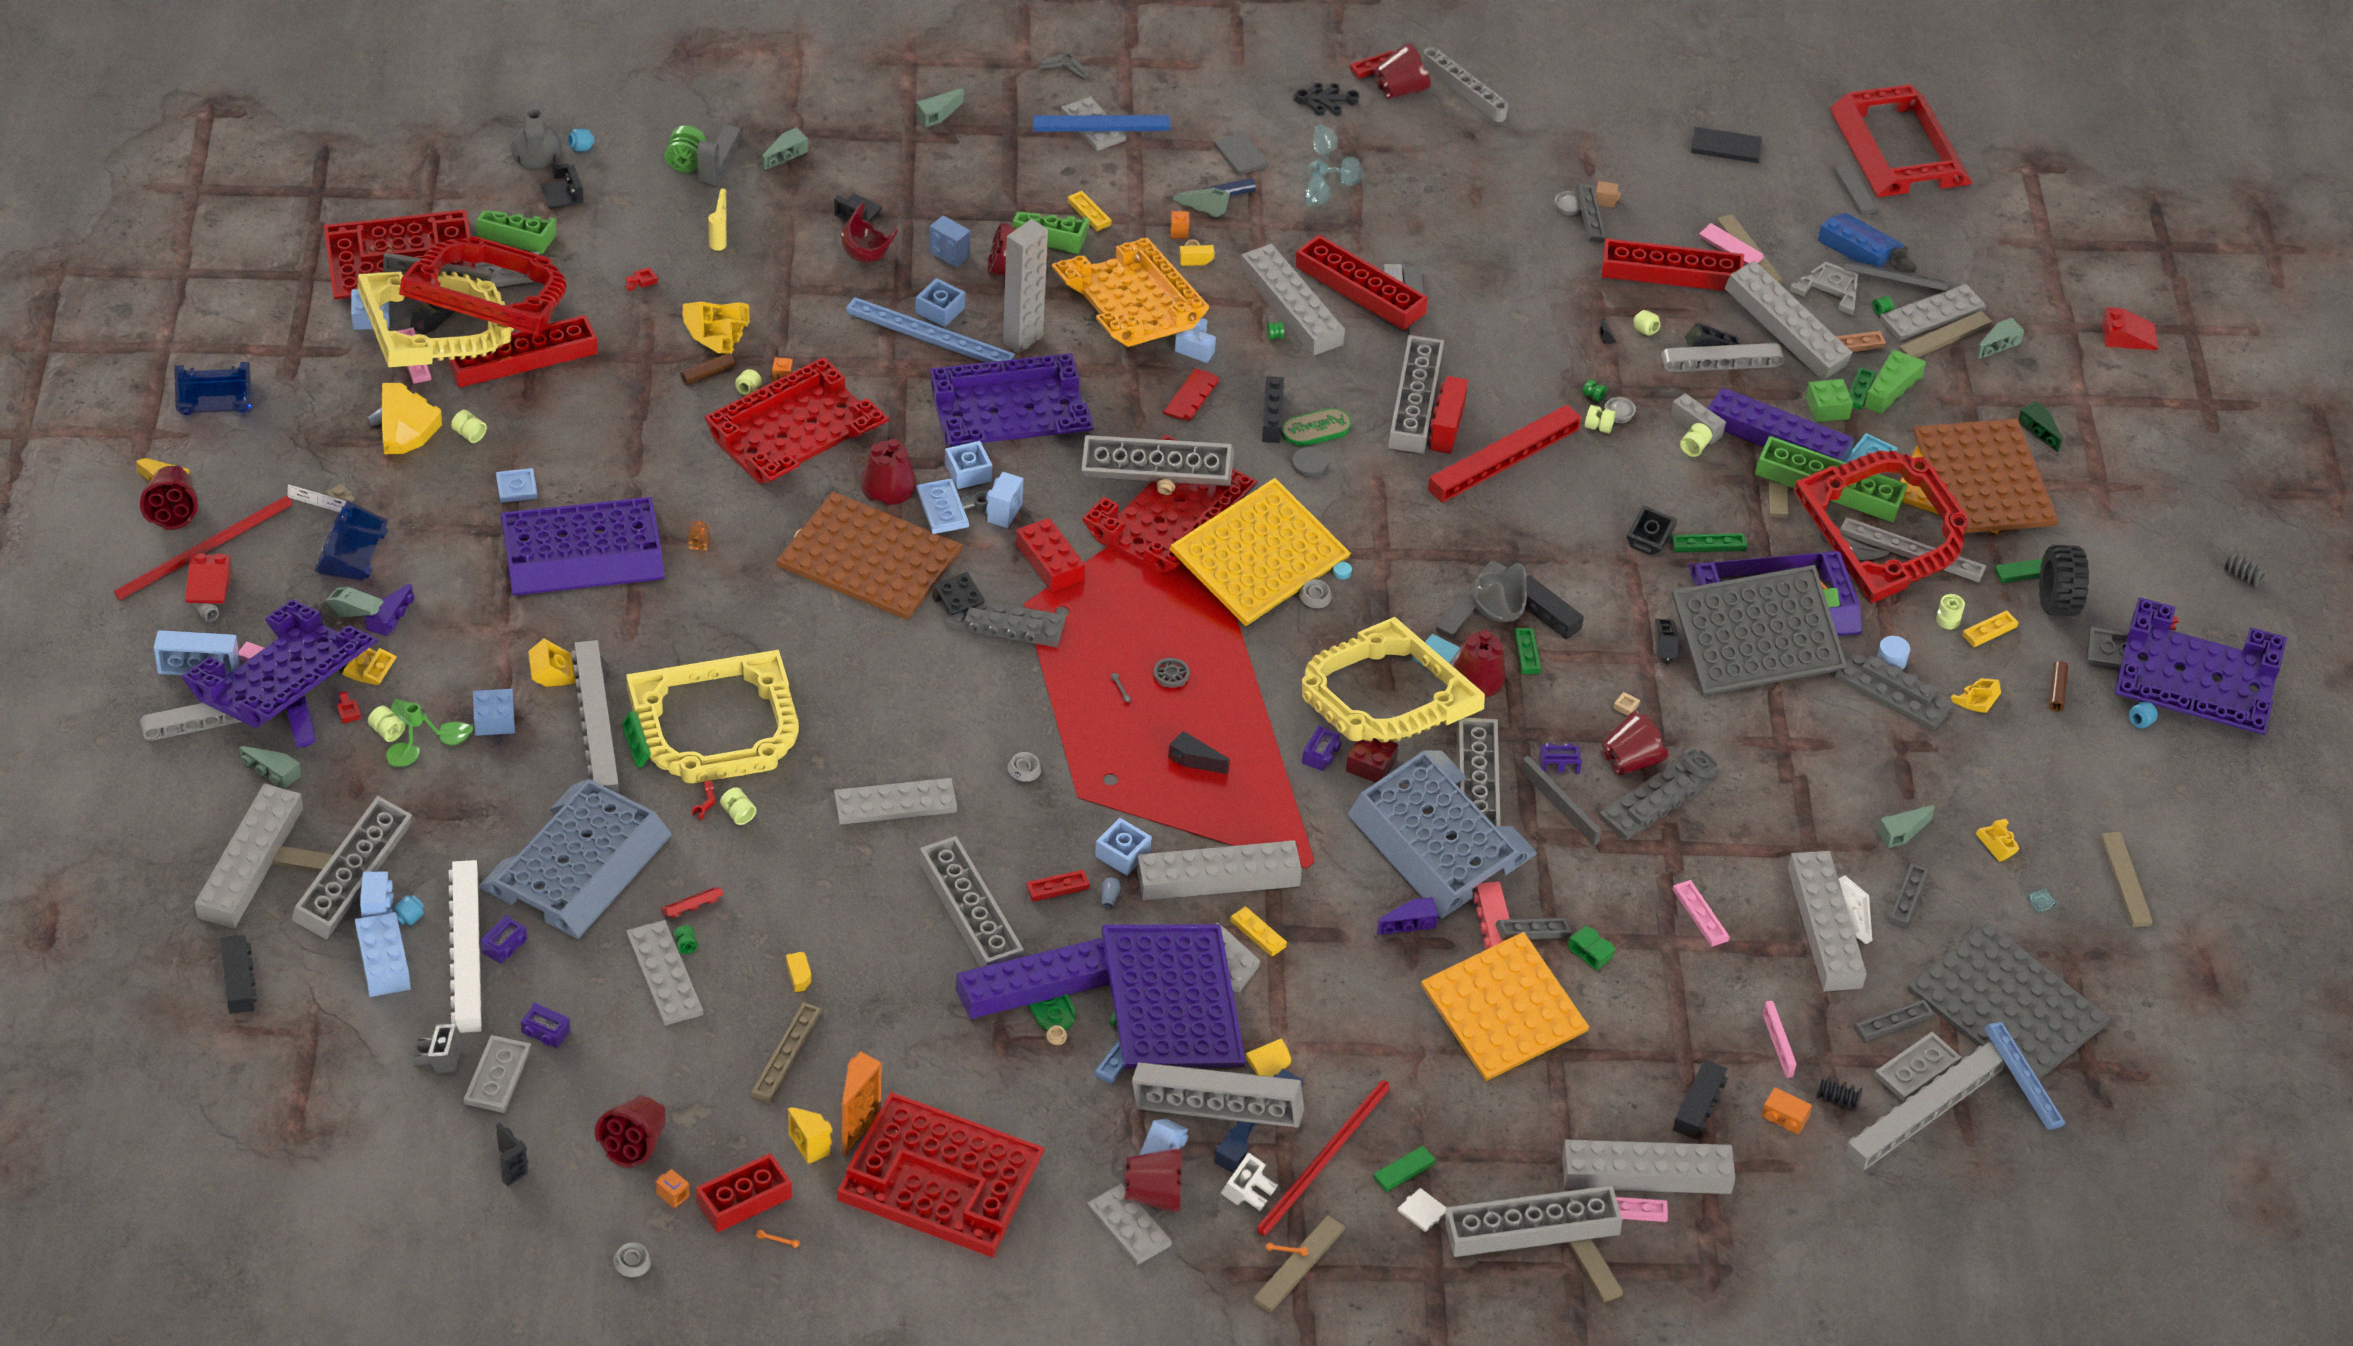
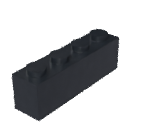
M1266 376L1262 442L1280 443L1284 377Z
M1531 575L1526 577L1527 598L1525 609L1566 640L1582 629L1584 616Z
M245 935L222 937L220 941L229 1014L254 1011L253 1002H257L256 990H252V986H256L254 974H250V971L254 970L253 959L248 958V955L252 954L251 942L246 943Z
M1704 1059L1675 1118L1673 1131L1693 1139L1697 1138L1699 1132H1704L1707 1125L1705 1120L1706 1118H1711L1714 1110L1712 1105L1713 1103H1718L1721 1096L1720 1089H1725L1727 1085L1726 1067Z

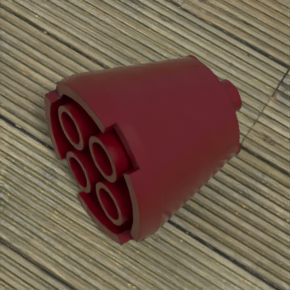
M1411 43L1399 47L1373 69L1375 76L1378 78L1375 80L1376 85L1379 89H1383L1387 100L1422 92L1431 87L1429 73L1424 68L1420 54Z
M1006 223L998 225L992 241L991 253L988 257L987 273L1005 276L1007 236L1016 230L1013 226Z
M897 439L873 444L861 476L862 492L871 501L875 499L886 502V505L905 502L911 498V494L916 488V475L907 449Z
M179 465L166 466L157 470L143 489L140 497V510L149 523L152 522L164 527L166 530H175L188 525L196 515L198 497L190 476L183 467Z
M1481 630V632L1469 635L1452 658L1450 665L1485 694V698L1497 694L1503 687L1505 681L1503 644L1489 630Z
M1638 709L1628 714L1602 742L1603 750L1600 751L1603 759L1609 761L1612 765V770L1616 776L1659 764L1668 758V749L1662 746L1660 738L1662 735L1646 714H1639Z
M638 1095L636 1098L606 1111L595 1125L596 1142H600L607 1154L605 1156L612 1162L628 1168L645 1163L652 1156L666 1124V1109L664 1105L657 1103L649 1097Z
M1170 1148L1126 1157L1125 1200L1135 1201L1169 1212H1180L1182 1148Z

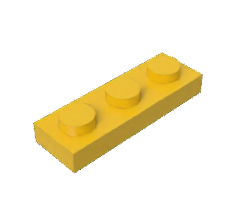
M1083 191L1068 196L1067 202L1082 217L1089 218V224L1096 231L1111 226L1112 220Z
M2006 610L1963 630L1962 636L1973 647H1976L2017 628L2019 622Z
M1246 906L1231 916L1230 921L1271 957L1286 947L1287 942Z

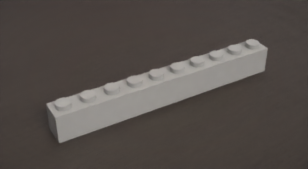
M598 640L575 642V650L571 652L572 662H576V665H573L574 676L579 678L575 679L576 690L581 692L577 693L578 705L582 704V707H579L580 719H584V722H581L582 733H586V736H583L584 748H588V751H585L586 762H590V765H587L588 777H592V781L619 794Z
M1991 1042L1984 1046H1979L1972 1055L1965 1056L1958 1065L1951 1066L1944 1075L1937 1076L1930 1085L1923 1086L1916 1095L1909 1096L1902 1105L1895 1106L1887 1116H1881L1873 1126L1866 1127L1859 1136H1854L1848 1141L1845 1156L1862 1171L1866 1170L2004 1070L2006 1063L1996 1047Z

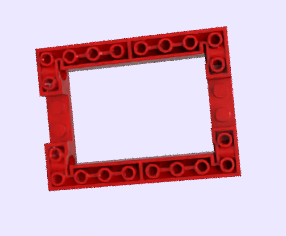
M1911 84L1848 92L1830 107L1829 110L1876 197L1909 193L1911 183L1927 180H1936L1940 189L1972 184L1971 178L1924 95ZM1893 103L1897 112L1914 109L1913 111L1942 162L1890 169L1862 118L1867 117L1869 106Z

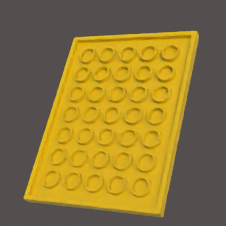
M1276 478L1170 546V550L1245 626L1300 591L1306 582L1318 579L1333 569V566L1348 559L1351 554Z

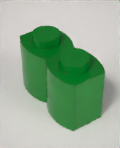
M1584 926L1572 935L1567 946L1574 955L1582 958L1594 970H1599L1613 959L1615 948L1610 941L1601 938L1596 930L1588 926Z

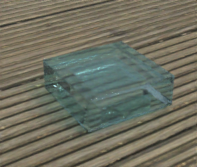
M2046 888L2031 893L2028 896V900L2038 912L2050 909L2056 905L2055 899Z

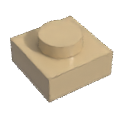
M1623 692L1615 701L1613 709L1628 715L1637 709L1640 700Z

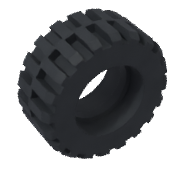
M2051 545L2045 550L2040 566V603L2043 611L2048 615L2075 617L2084 609V604L2087 600L2089 584L2087 555L2084 549L2079 546Z

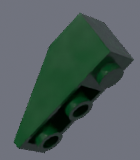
M2036 400L2022 408L2018 418L2019 424L2056 452L2060 451L2063 437L2049 410Z

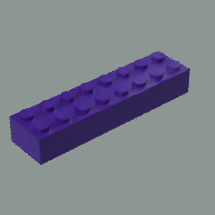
M1723 387L1707 408L1726 421L1724 432L1765 447L1769 436L1843 462H1846L1852 454L1853 437Z
M1103 938L957 973L955 990L969 1018L972 1019L1053 999L1054 997H1061L1064 994L1069 995L1109 985L1110 980Z

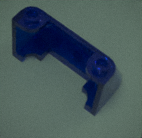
M240 362V367L237 369L235 366H231V369L195 371L194 368H190V371L184 369V365H174L175 407L181 415L217 411H237L243 413L252 407V371L249 362Z
M347 500L331 526L314 571L322 575L361 581L364 578L368 579L373 570L370 568V560L377 542L380 538L384 539L388 529L386 525L388 520Z

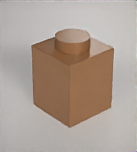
M1598 181L1596 189L1598 206L1615 208L1616 201L1619 202L1621 191H1618V184Z

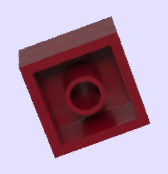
M1373 738L1371 742L1363 739L1356 741L1347 756L1346 772L1374 783L1378 782L1388 775L1396 762L1399 744L1390 740L1388 742H1380L1376 738Z

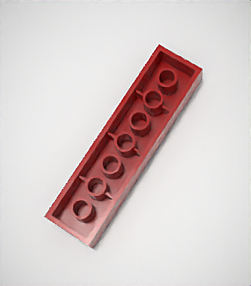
M1319 234L1296 251V268L1403 330L1427 313V296Z
M1605 238L1601 277L1727 291L1725 286L1730 275L1744 267V254Z
M586 315L548 323L538 336L524 331L511 332V341L502 344L501 347L498 346L495 352H486V356L483 357L481 354H477L476 358L466 355L465 359L454 356V360H449L447 357V365L457 387L460 388L598 354L597 337Z

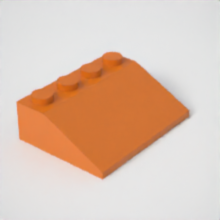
M861 1051L855 1058L852 1057L847 1066L848 1071L842 1100V1155L844 1156L849 1153L870 1128L881 1109L882 1062Z

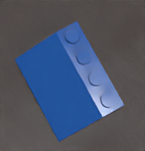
M1848 213L1832 216L1821 225L1818 237L1819 242L1855 262L1882 267L1904 247L1903 243Z

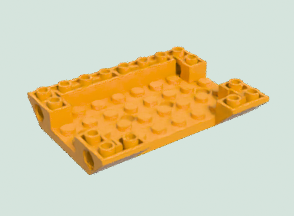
M1141 238L1138 241L1116 246V259H1109L1102 263L1091 265L1083 255L1052 264V268L1068 286L1083 294L1099 312L1100 315H1097L1096 319L1110 336L1128 347L1193 329L1209 309V305L1148 238Z

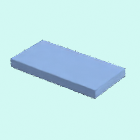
M952 479L916 485V491L932 534L969 527V521Z

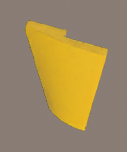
M148 458L136 461L137 472L148 481L151 480L157 470L166 466H175ZM183 467V469L189 474V469Z
M1981 678L1973 685L1964 688V693L1960 696L1953 694L1951 701L1966 709L1987 713L2001 694L1999 680Z
M2006 819L1997 820L1992 826L1979 828L1975 833L1999 862L2008 859L2019 850L2018 844L2014 840L2013 832L2008 831L2006 828L2009 824Z
M1282 1038L1246 1053V1060L1257 1076L1273 1077L1275 1074L1278 1075L1282 1069H1286L1291 1063L1290 1054Z

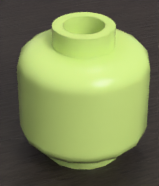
M1646 310L1640 311L1634 317V328L1642 334L1653 335L1660 328L1659 317Z
M748 369L738 376L735 386L740 394L746 396L761 387L762 379L756 371Z

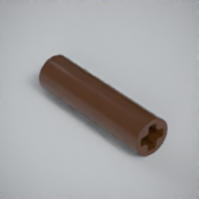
M727 353L680 373L682 382L687 386L734 367L735 361L733 356Z
M2057 661L2053 664L2049 709L2054 712L2062 711L2065 704L2068 664L2064 661Z

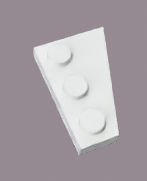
M1843 876L1839 878L1855 937L1868 944L1872 942L1869 895L1848 877Z

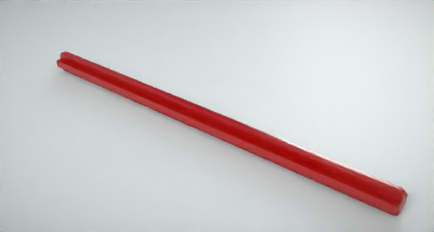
M288 496L282 497L114 591L118 600L126 598L189 563L192 554H205L292 505L291 498Z
M1381 1080L1260 1222L1257 1226L1259 1234L1265 1236L1389 1091V1082Z

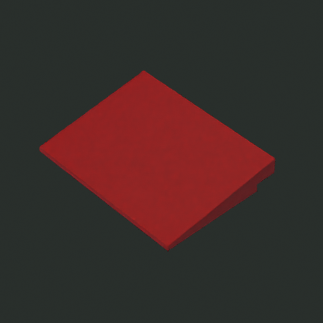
M466 210L323 225L333 299L352 298V289H358V274L387 273L383 272L385 253L421 259L432 246L446 240L455 241L456 239H467L470 237ZM388 243L391 244L394 250L385 252L387 249H390L388 248ZM374 245V250L380 253H375L370 250V247ZM457 260L448 263L453 265L476 268L475 263L463 260Z
M890 1092L846 1169V1176L837 1190V1201L994 1258L1041 1160L1045 1147Z

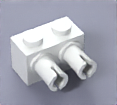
M1248 1153L1221 1194L1236 1205L1245 1200L1260 1211L1267 1202V1199L1254 1192L1251 1186L1254 1187L1256 1185L1271 1196L1278 1185L1262 1175V1170L1266 1164Z

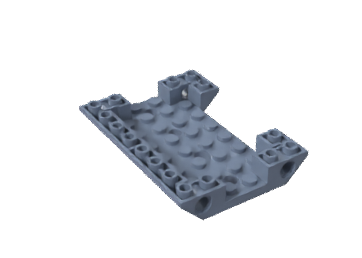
M1424 750L1364 790L1347 815L1421 898L1433 897L1438 917L1443 919L1473 898L1472 889L1499 870L1506 876L1535 856L1537 852L1513 826H1494L1456 785L1466 777L1443 751ZM1402 784L1410 785L1407 789L1400 788ZM1426 809L1433 810V812L1428 815L1423 813V811ZM1451 834L1457 836L1454 840L1447 839V836ZM1474 860L1481 862L1478 866L1470 865Z
M590 779L574 783L550 808V812L556 815L520 854L502 860L479 885V889L510 905L517 899H520L544 912L545 923L576 939H579L672 836L670 830L654 811ZM610 809L615 810L614 812H606V810ZM583 835H592L589 838L582 837ZM563 860H567V861H568L567 863H564V864L559 863V861H563ZM539 886H543V887H544V888L541 889V890L535 889V887H539Z

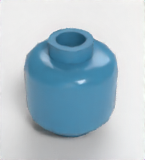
M573 129L567 136V143L573 151H588L594 144V136L588 129Z
M2140 702L2129 711L2131 723L2135 727L2142 729L2153 724L2158 716L2157 709L2149 702Z
M414 895L412 897L405 896L394 906L398 923L401 925L404 923L409 926L413 925L423 916L424 905Z

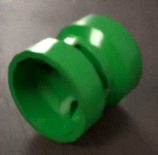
M1589 379L1583 388L1582 394L1592 397L1594 401L1599 403L1606 395L1607 387L1602 384L1598 385L1596 381Z
M685 925L677 928L674 936L677 941L678 951L682 954H690L697 950L698 943L696 938H694L695 932L693 927Z

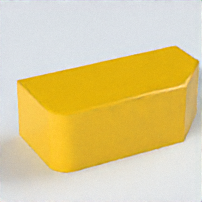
M1213 245L1180 246L1179 258L1181 265L1208 264L1214 259Z
M804 952L786 955V965L795 993L805 991L811 983V971Z

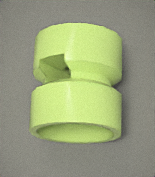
M1591 405L1587 413L1585 427L1593 430L1599 428V431L1610 434L1616 411L1609 409L1602 411L1601 407Z
M467 410L458 412L451 424L454 431L463 435L471 443L480 441L487 429L483 421Z
M1702 423L1694 424L1680 441V447L1683 452L1692 457L1699 456L1712 439L1711 430Z
M1948 594L1942 597L1936 617L1938 625L1942 628L1952 630L1960 625L1965 607V602L1960 596Z
M386 706L377 707L368 718L369 726L387 742L395 741L405 730V723Z
M732 788L721 797L720 805L736 824L743 825L748 823L755 816L756 807L747 799V796L740 788Z

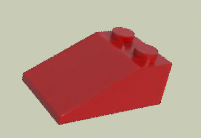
M2106 307L2102 320L2105 347L2158 350L2154 323L2125 309Z
M204 553L192 554L189 563L185 603H225L232 577L231 555L221 553L215 555H205Z

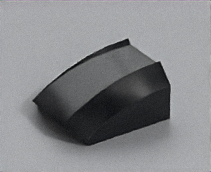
M1643 505L1627 535L1630 546L1649 555L1660 552L1677 526V518Z

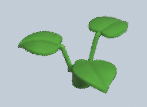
M395 698L391 711L405 723V726L409 725V743L392 745L386 754L388 763L391 766L402 767L416 761L419 757L420 749L417 746H412L413 727L420 726L423 720L426 721L437 735H441L440 741L445 745H457L463 742L473 731V726L461 722H449L443 724L440 727V731H438L427 718V715L422 714L419 704Z

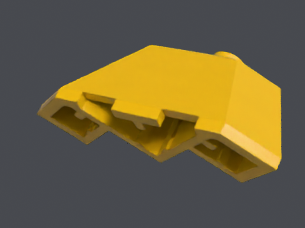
M706 302L683 304V320L693 339L719 354H732L734 344L739 342L743 335V328L747 327L750 322L749 304L739 302L723 305Z
M382 383L384 454H404L423 446L442 426L441 409L437 406H431L425 398L417 393L413 394L402 383Z

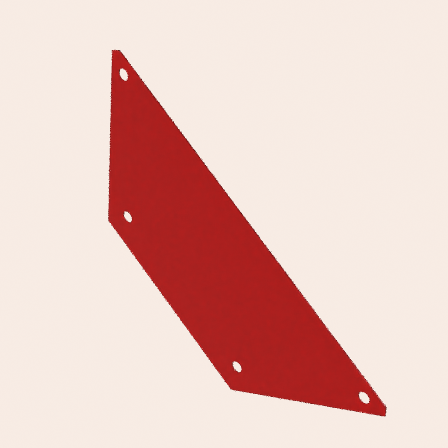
M1106 547L1084 562V581L1052 593L1047 587L1024 603V608L1055 613L1058 607H1066L1070 611L1069 615L1066 616L1065 626L1058 647L1035 644L1077 798L1231 846L1295 841L1298 846L1297 852L1301 867L1307 869L1315 862L1237 617L1182 562L1175 569L1157 573ZM1165 658H1177L1184 661L1190 670L1187 682L1183 686L1178 687L1161 686L1153 674L1156 663ZM1113 673L1119 675L1122 687L1126 694L1131 697L1130 702L1123 700L1124 696L1115 681L1111 680ZM1185 731L1230 758L1229 772L1224 774L1184 767L1168 757L1169 744L1181 732ZM1112 774L1118 778V782L1114 785H1107L1103 782V777Z

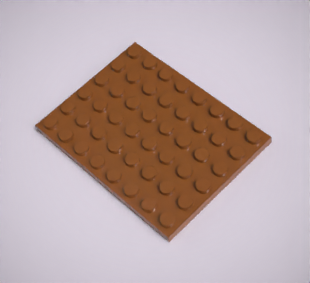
M2018 419L1913 427L1912 432L1922 457L1936 469L1937 475L1946 483L1949 492L1955 496L1959 506L1966 512L1968 525L1965 533L2058 525L2059 520Z
M832 491L776 560V566L909 620L933 589L934 584L940 580L963 550V544L937 533L932 534V531Z

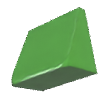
M1837 588L1823 589L1828 607H1838L1839 597Z

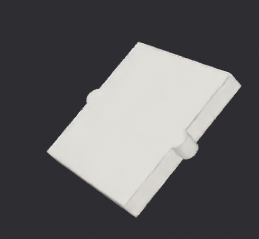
M1420 1188L1411 1197L1408 1196L1407 1200L1398 1207L1397 1211L1426 1232L1435 1223H1439V1219L1446 1214V1207Z

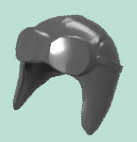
M1516 563L1509 567L1507 571L1494 574L1491 571L1484 572L1474 580L1469 589L1468 596L1473 600L1476 609L1481 615L1495 622L1515 621L1522 615L1526 605L1527 584L1525 568L1521 563Z

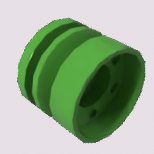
M684 125L674 129L665 151L667 164L679 172L687 173L698 168L697 151L701 140L706 141L704 134L692 126Z

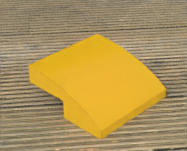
M368 648L347 664L342 675L363 683L380 685L397 656L381 648L378 651Z

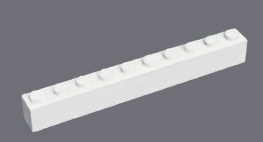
M477 860L452 862L453 870H449V882H453V885H449V897H453V901H449L450 913H453V916L449 917L450 929H454V932H450V945L454 944V948H450V960H454V964H450L451 976H454V980H450L451 993L455 992V996H451V1009H455V1012H451V1024H456L460 1033L482 1032Z

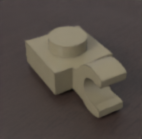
M342 484L326 492L327 496L348 502L355 501L352 492Z

